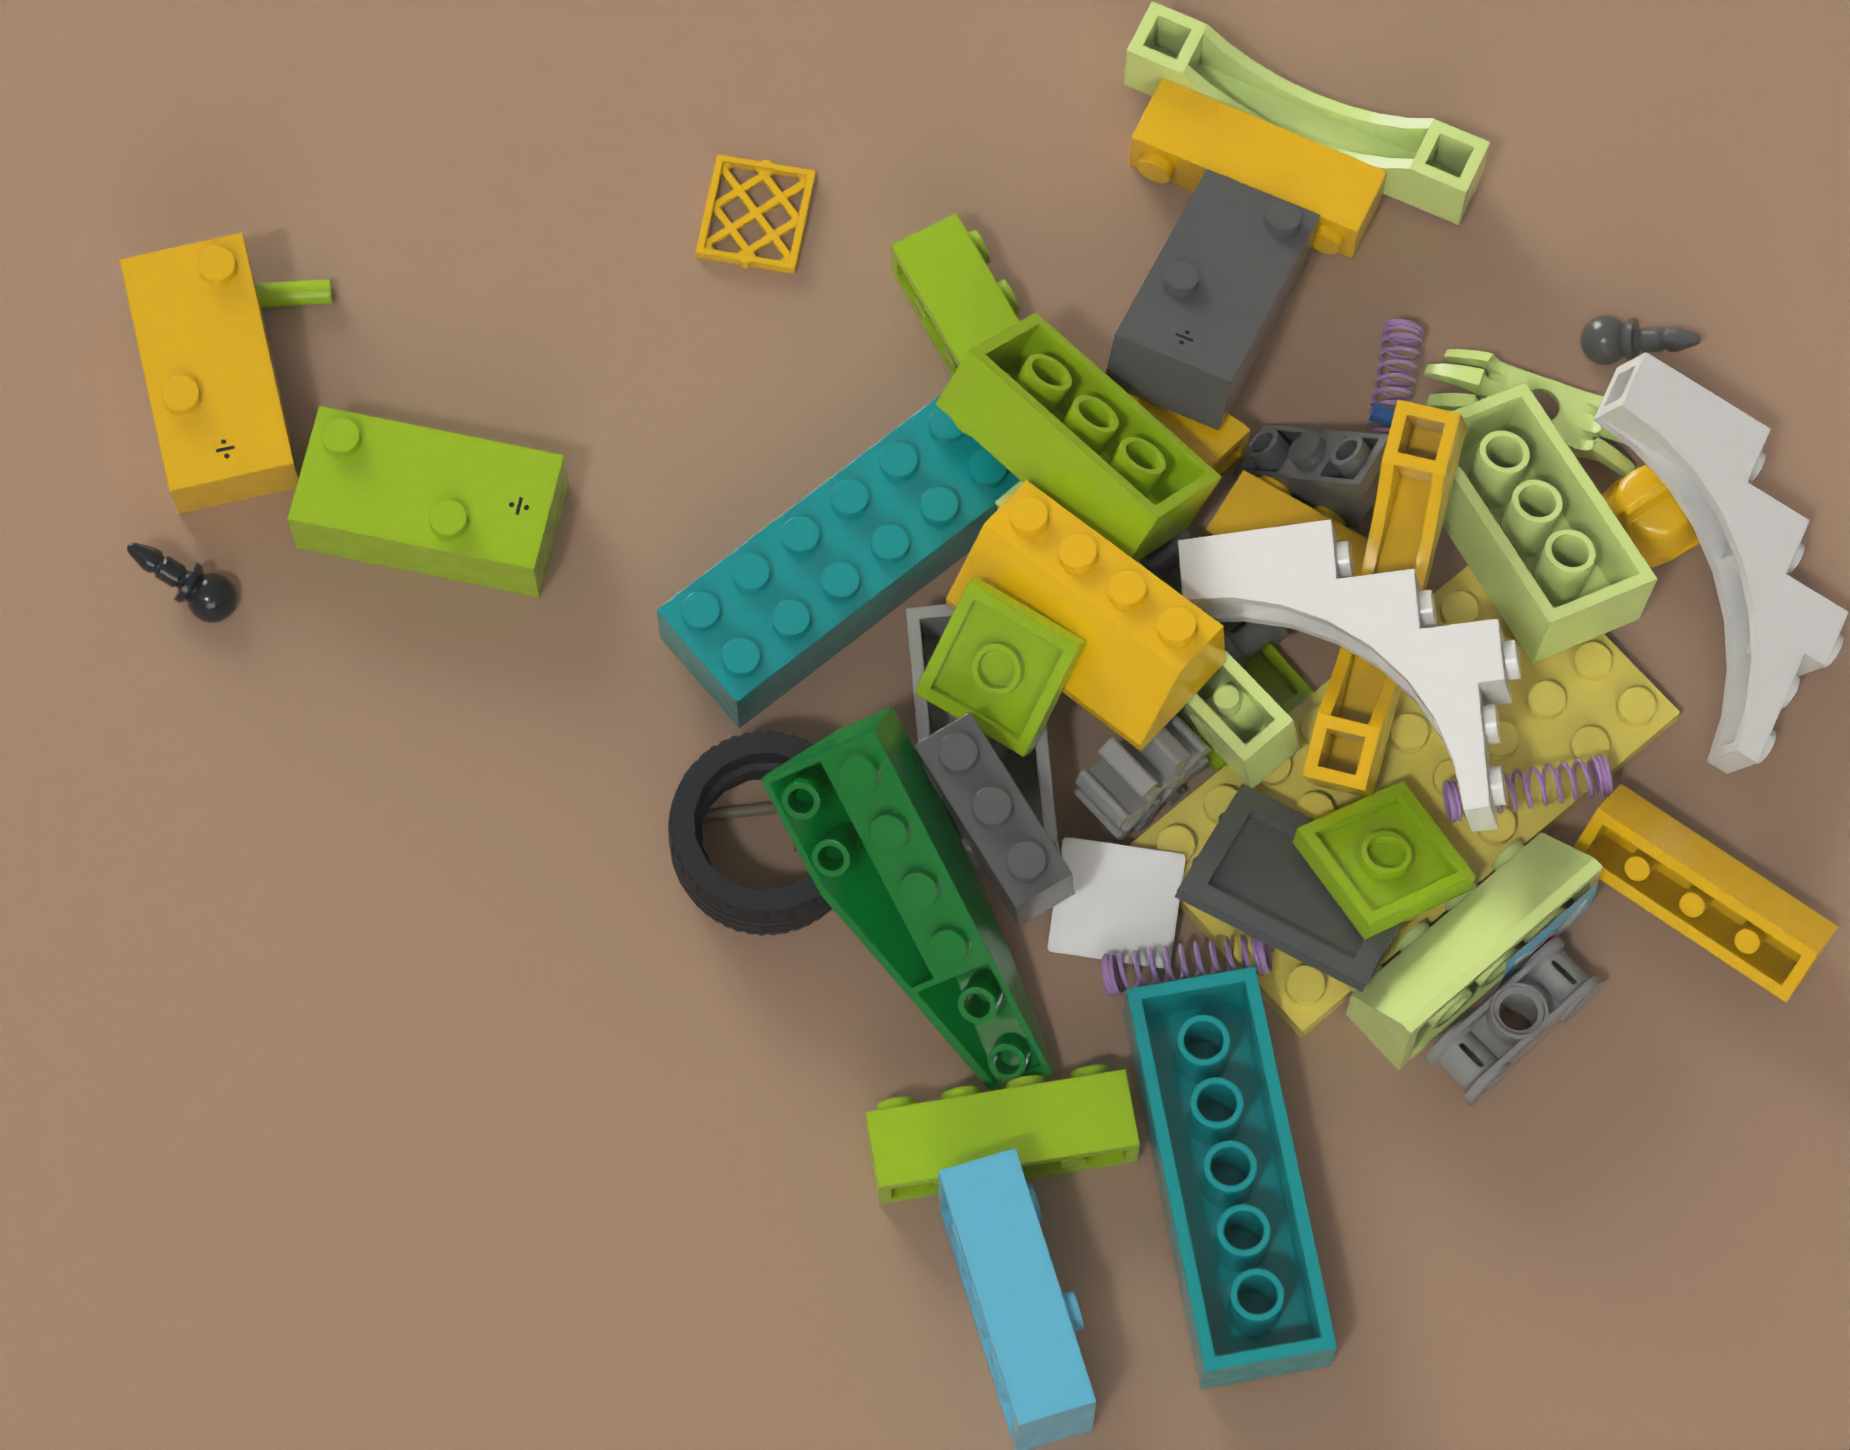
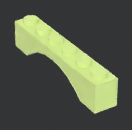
M1151 2L1126 51L1124 85L1153 96L1161 78H1164L1387 171L1383 194L1459 225L1483 176L1490 146L1489 141L1434 118H1406L1379 114L1348 106L1318 95L1282 78L1255 62L1226 41L1208 24L1156 2Z

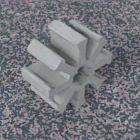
M1176 714L1142 751H1139L1124 738L1118 742L1114 736L1111 737L1098 750L1103 759L1090 768L1084 769L1079 774L1075 783L1080 788L1074 794L1118 840H1123L1132 829L1139 833L1153 822L1152 818L1158 808L1165 801L1170 806L1178 801L1186 792L1182 784L1205 769L1209 762L1205 755L1211 749Z

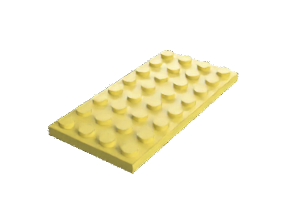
M1466 566L1433 594L1437 614V627L1499 619L1505 641H1517L1469 566ZM1605 634L1534 663L1531 662L1517 641L1521 679L1510 680L1512 703L1496 705L1500 722L1501 743L1490 744L1492 767L1502 765L1503 771L1511 781L1512 773L1516 768L1521 770L1526 777L1530 766L1537 768L1541 774L1546 763L1550 764L1557 771L1559 763L1565 761L1572 770V765L1576 758L1581 759L1587 767L1591 756L1603 754L1608 760L1611 775L1613 776L1677 722L1681 712ZM1330 679L1288 713L1294 720L1300 749L1253 788L1314 820L1364 798L1311 785L1302 776L1317 714ZM1402 689L1400 690L1375 792L1403 780L1476 875L1474 883L1477 886L1495 872L1491 867L1493 861L1509 845L1520 840L1526 846L1538 834L1548 831L1589 796L1587 780L1581 765L1577 763L1576 784L1579 793L1578 802L1573 798L1572 784L1566 768L1562 765L1561 788L1564 802L1560 804L1554 778L1549 768H1547L1546 791L1549 805L1546 807L1543 805L1540 784L1534 771H1532L1530 787L1533 808L1531 810L1528 808L1523 782L1517 773L1515 794L1518 810L1515 812L1512 808L1511 795L1506 783L1507 805H1502L1503 813L1501 815L1498 813L1496 806L1498 829L1472 832L1464 813L1463 805L1462 820L1452 823L1449 821L1445 811L1442 785L1445 780L1457 779L1455 767L1441 737L1416 702ZM1592 761V766H1591V780H1592V784H1593V789H1594V791H1595V790H1596V787H1595L1594 776H1593V761ZM1226 764L1135 839L1130 846L1184 854L1186 857L1184 879L1192 866L1193 858L1199 855L1218 824L1220 814L1226 811L1241 784H1247ZM1180 900L1179 908L1209 940H1214L1215 947L1226 959L1224 938L1227 936L1230 939L1231 954L1237 970L1242 967L1240 935L1243 934L1246 940V950L1252 967L1256 968L1250 935ZM1445 903L1402 922L1398 929L1399 934L1397 938L1391 941L1379 964L1384 967L1401 953L1397 948L1398 943L1417 924L1426 921L1431 927L1448 912L1444 907ZM1270 946L1272 970L1269 974L1264 973V975L1258 973L1257 975L1261 996L1301 1039L1348 1000L1353 992L1345 983Z

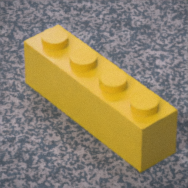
M1161 78L1131 137L1129 165L1137 168L1147 179L1161 184L1171 182L1194 192L1204 172L1208 169L1319 214L1320 219L1312 248L1329 255L1339 253L1353 259L1382 199L1387 171L1164 78Z
M1622 784L1597 808L1573 847L1594 857L1603 866L1599 877L1601 881L1785 1003H1787L1807 977L1839 928Z

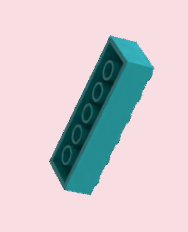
M941 394L656 610L660 638L739 729L969 553L984 523L997 511L995 501L1020 481L973 437L960 431L953 420L936 405Z
M1249 967L1126 989L1123 1014L1200 1389L1331 1366L1337 1350V1344L1256 968Z

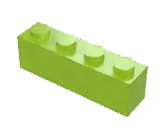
M957 213L891 244V272L951 376L954 375L969 349L1019 322L1016 316L1019 313V305L1010 285L1004 279L996 282L987 266L990 263V256L983 239L975 229L967 232Z
M1090 1065L1072 1071L1070 1074L1071 1078L1045 1082L1043 1076L1030 1075L1007 1082V1089L981 1093L980 1088L977 1086H963L945 1091L941 1094L942 1099L916 1103L913 1097H896L878 1103L877 1110L867 1111L865 1116L879 1205L938 1195L939 1170L1016 1148L1026 1180L1137 1162L1140 1142L1126 1069L1110 1071L1107 1065Z

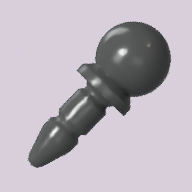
M1609 315L1598 316L1590 320L1583 328L1580 338L1581 348L1586 357L1601 365L1613 364L1623 357L1630 361L1639 356L1640 350L1642 352H1662L1666 349L1669 352H1678L1696 346L1701 341L1699 334L1679 327H1669L1667 330L1662 327H1643L1640 330L1637 318H1629L1623 323L1618 318Z

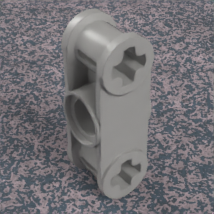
M1559 936L1552 938L1543 945L1514 977L1498 989L1468 1018L1462 1019L1450 1028L1426 1054L1425 1060L1431 1066L1439 1064L1465 1090L1464 1100L1470 1106L1484 1098L1507 1075L1514 1065L1531 1052L1561 1023L1570 1020L1584 1008L1604 985V981L1598 975L1590 977L1563 950L1565 942ZM1510 1010L1519 1012L1527 1019L1530 1028L1521 1031L1510 1029L1500 1019V1013Z

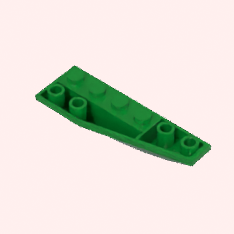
M891 706L834 731L763 776L761 782L820 895L990 1091L1007 1089L1006 1083L1019 1077L1030 1075L1046 1077L1053 1074L1055 1068L1033 1007L985 891L957 831L893 707Z

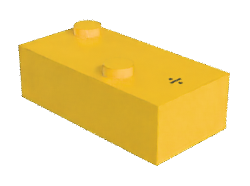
M242 232L119 259L168 488L178 514L296 488L299 479L252 264Z

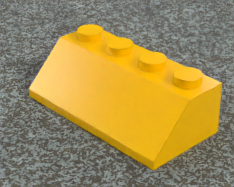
M1027 480L984 523L946 597L947 605L955 610L967 583L975 578H979L1086 640L1087 643L1062 692L1139 751H1142L1226 662L1224 626Z

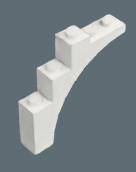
M1645 352L1617 367L1593 421L1630 447L1666 485L1693 526L1712 570L1724 619L1727 671L1721 718L1707 762L1729 774L1751 765L1759 764L1770 753L1776 740V732L1772 729L1781 709L1786 707L1796 694L1800 683L1799 676L1825 668L1834 661L1843 645L1844 638L1840 632L1849 612L1789 576L1797 567L1804 554L1805 546L1801 543V540L1810 520L1750 484L1757 477L1765 463L1766 454L1762 452V448L1771 429Z
M1331 519L1178 540L1182 596L1217 622L1244 621L1292 628L1343 647L1380 669L1416 702L1443 740L1455 767L1463 810L1471 831L1498 829L1496 806L1507 805V792L1502 765L1492 767L1490 744L1501 743L1500 722L1496 705L1512 703L1510 680L1521 679L1517 641H1505L1499 619L1437 627L1433 591L1421 590L1415 570L1407 569L1355 576L1350 541H1339Z

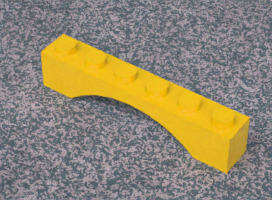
M1397 400L1381 463L1373 517L1360 576L1414 569L1421 590H1426L1467 430L1461 413ZM1340 647L1326 693L1317 714L1302 776L1311 785L1367 797L1375 793L1401 689L1380 669L1343 647Z

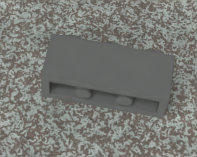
M970 712L914 744L915 752L948 815L1018 927L1075 894L1072 872Z

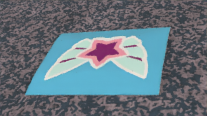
M1598 884L1593 886L1506 961L1505 973L1498 987L1522 968L1543 945L1552 938L1559 936L1588 911L1596 895Z

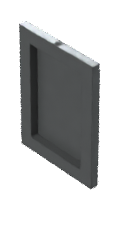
M1242 783L1226 811L1220 814L1218 824L1199 855L1193 858L1192 866L1178 887L1175 897L1363 992L1391 941L1397 938L1399 934L1398 929L1402 923L1364 940L1292 843L1297 828L1314 819Z

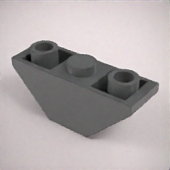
M1264 424L1261 430L1248 443L1247 452L1233 474L1239 478L1243 470L1257 478L1260 476L1271 477L1287 487L1293 498L1311 508L1322 506L1330 509L1344 520L1347 527L1359 528L1376 500L1381 463L1388 435Z

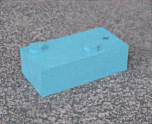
M1016 1148L939 1170L938 1207L1014 1450H1030L1092 1431L1096 1399L1074 1333L1084 1329L1081 1312L1073 1290L1061 1292L1039 1221H1042L1039 1202L1032 1183H1026Z

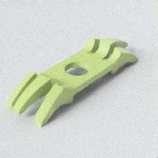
M1447 349L1443 361L1449 364H1427L1424 376L1453 384L1474 394H1430L1426 406L1453 411L1478 401L1476 395L1481 397L1480 400L1526 382L1532 393H1545L1556 401L1559 412L1552 422L1575 457L1598 461L1621 476H1625L1636 467L1620 451L1601 439L1606 438L1623 443L1593 421L1604 396L1592 394L1511 366L1497 359L1494 353L1484 351Z

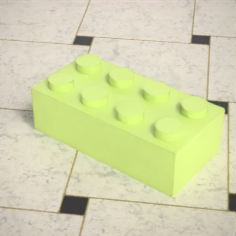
M1526 382L1453 410L1452 412L1461 413L1467 430L1442 526L1531 662H1537L1639 620L1656 584L1657 577Z

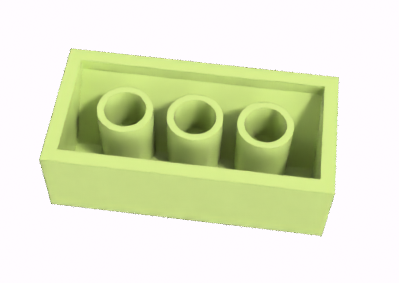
M1542 832L1526 846L1520 840L1513 842L1493 861L1491 867L1495 872L1479 886L1473 883L1471 891L1447 901L1444 907L1448 912L1430 927L1426 921H1422L1412 928L1397 945L1401 953L1384 967L1378 964L1363 992L1349 986L1353 994L1350 997L1346 1015L1383 1055L1400 1070L1500 983L1505 973L1507 960L1597 884L1603 866L1594 857Z

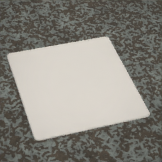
M1065 837L1062 841L1061 857L1072 872L1075 894L1053 907L1047 949L1054 953L1102 959L1106 953H1113L1117 959V953L1121 952L1124 963L1133 964L1132 951L1135 949L1138 952L1139 965L1150 967L1147 953L1150 947L1153 949L1155 967L1165 969L1163 947L1166 945L1169 949L1171 964L1180 899L1176 898L1175 895L1183 881L1185 855Z

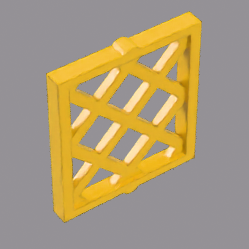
M717 154L696 247V258L737 264L746 269L755 267L795 274L815 184L816 170L774 164L769 160L756 161ZM737 168L755 171L758 175L740 185L729 170ZM779 175L797 178L799 182L782 192L771 177ZM721 177H723L732 191L717 199ZM764 182L774 198L756 207L746 192ZM804 190L798 214L788 199ZM739 198L749 213L731 223L721 208ZM781 205L791 220L773 230L763 215ZM714 214L724 228L708 238ZM755 220L766 236L748 246L738 230ZM796 228L790 253L780 237ZM731 236L741 251L732 253L714 250L712 246ZM773 243L783 258L780 260L757 257L754 253Z

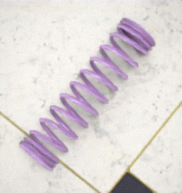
M1392 319L1384 323L1382 331L1384 338L1380 342L1383 350L1378 354V359L1381 363L1376 367V373L1379 377L1374 380L1373 385L1376 391L1371 395L1373 403L1382 406L1384 404L1396 405L1398 399L1404 401L1413 398L1412 392L1402 387H1410L1416 383L1411 376L1407 375L1418 370L1414 363L1407 361L1420 357V353L1416 349L1411 348L1422 344L1421 339H1423L1424 334L1423 328L1416 322L1406 319ZM1391 329H1407L1410 331H1414L1417 334L1415 335L1407 332L1395 333L1392 332ZM1387 340L1396 346L1386 348L1385 341ZM1391 350H1405L1416 355L1405 356L1394 353ZM1387 352L1389 355L1399 359L1384 361L1383 354ZM1389 364H1405L1413 367V369H1400ZM1382 366H1385L1386 368L1398 373H1386L1382 375L1380 370ZM1387 377H1401L1408 379L1411 382H1396L1388 379ZM1382 379L1395 386L1379 388L1378 382ZM1385 391H1400L1409 394V396H1395ZM1380 393L1394 400L1377 402L1376 395ZM1373 406L1369 407V413L1371 415L1373 412ZM1367 421L1366 426L1369 429L1367 433L1381 434L1379 432L1390 431V427L1373 429L1371 427L1372 421Z
M1603 754L1591 756L1587 767L1581 759L1576 758L1572 765V770L1565 761L1559 763L1557 771L1550 764L1546 763L1541 774L1537 768L1530 766L1526 777L1521 770L1516 768L1512 773L1511 781L1504 772L1505 781L1511 795L1513 810L1515 812L1518 810L1515 794L1517 773L1526 791L1528 808L1531 810L1533 808L1530 787L1532 771H1534L1540 784L1543 805L1546 807L1549 805L1546 791L1547 768H1549L1554 778L1558 801L1560 804H1563L1564 797L1561 788L1562 765L1568 772L1575 801L1578 802L1579 800L1576 784L1577 763L1581 765L1585 774L1588 795L1591 799L1594 798L1591 780L1592 761L1596 791L1600 797H1608L1612 793L1613 784L1606 756ZM1457 779L1445 780L1442 785L1445 811L1449 821L1452 823L1457 820L1461 821L1463 818L1461 799L1456 783L1458 785ZM1502 805L1497 806V811L1500 815L1503 813Z
M1241 934V969L1246 966L1247 968L1252 967L1246 950L1245 936ZM1226 936L1224 938L1227 955L1226 971H1231V969L1237 970L1231 954L1230 939ZM1251 936L1257 975L1258 973L1264 975V973L1269 974L1272 970L1270 945ZM1210 939L1211 974H1215V971L1221 973L1216 958L1215 943L1213 939ZM1195 940L1193 943L1196 957L1195 977H1198L1200 973L1202 976L1206 975L1201 961L1199 943ZM1179 943L1178 951L1181 961L1179 980H1181L1185 976L1186 978H1191L1185 961L1184 946ZM1164 945V982H1169V978L1171 981H1175L1176 979L1170 965L1169 949ZM1149 947L1147 950L1150 964L1149 985H1152L1154 980L1156 984L1161 982L1155 969L1153 949ZM1134 949L1132 951L1135 968L1133 988L1138 987L1139 983L1141 986H1146L1140 972L1138 952ZM1118 952L1116 959L1113 953L1104 954L1101 960V971L1105 990L1110 996L1121 995L1124 985L1126 989L1131 988L1124 972L1123 955L1121 952Z

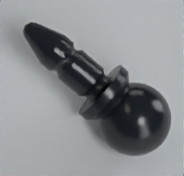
M131 542L127 545L128 553L143 570L148 573L153 572L157 579L170 587L178 588L173 600L178 603L187 601L190 611L198 619L208 623H216L228 618L235 610L238 600L237 590L232 581L226 576L213 572L204 574L203 566L198 562L188 571L183 564L170 556H164L162 551L155 547Z

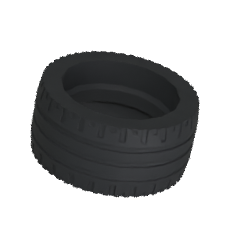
M755 731L753 733H743L741 736H732L730 739L721 741L719 745L712 746L707 752L700 755L699 759L684 774L676 790L668 822L669 846L675 873L682 887L697 907L714 921L722 923L727 928L738 932L744 931L746 934L751 935L786 934L789 931H797L811 925L813 921H818L832 909L820 895L810 875L783 888L752 889L727 880L712 866L703 848L702 826L710 806L725 791L749 780H761L769 772L814 745L804 738L773 731Z

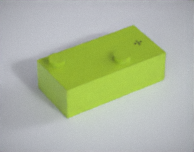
M1036 312L969 349L936 402V405L953 420L960 431L973 437L1023 483L1026 480L1135 561H1139L1185 531L1222 478L1221 475Z
M319 406L287 521L295 547L298 549L539 598L569 487L565 457L562 454Z

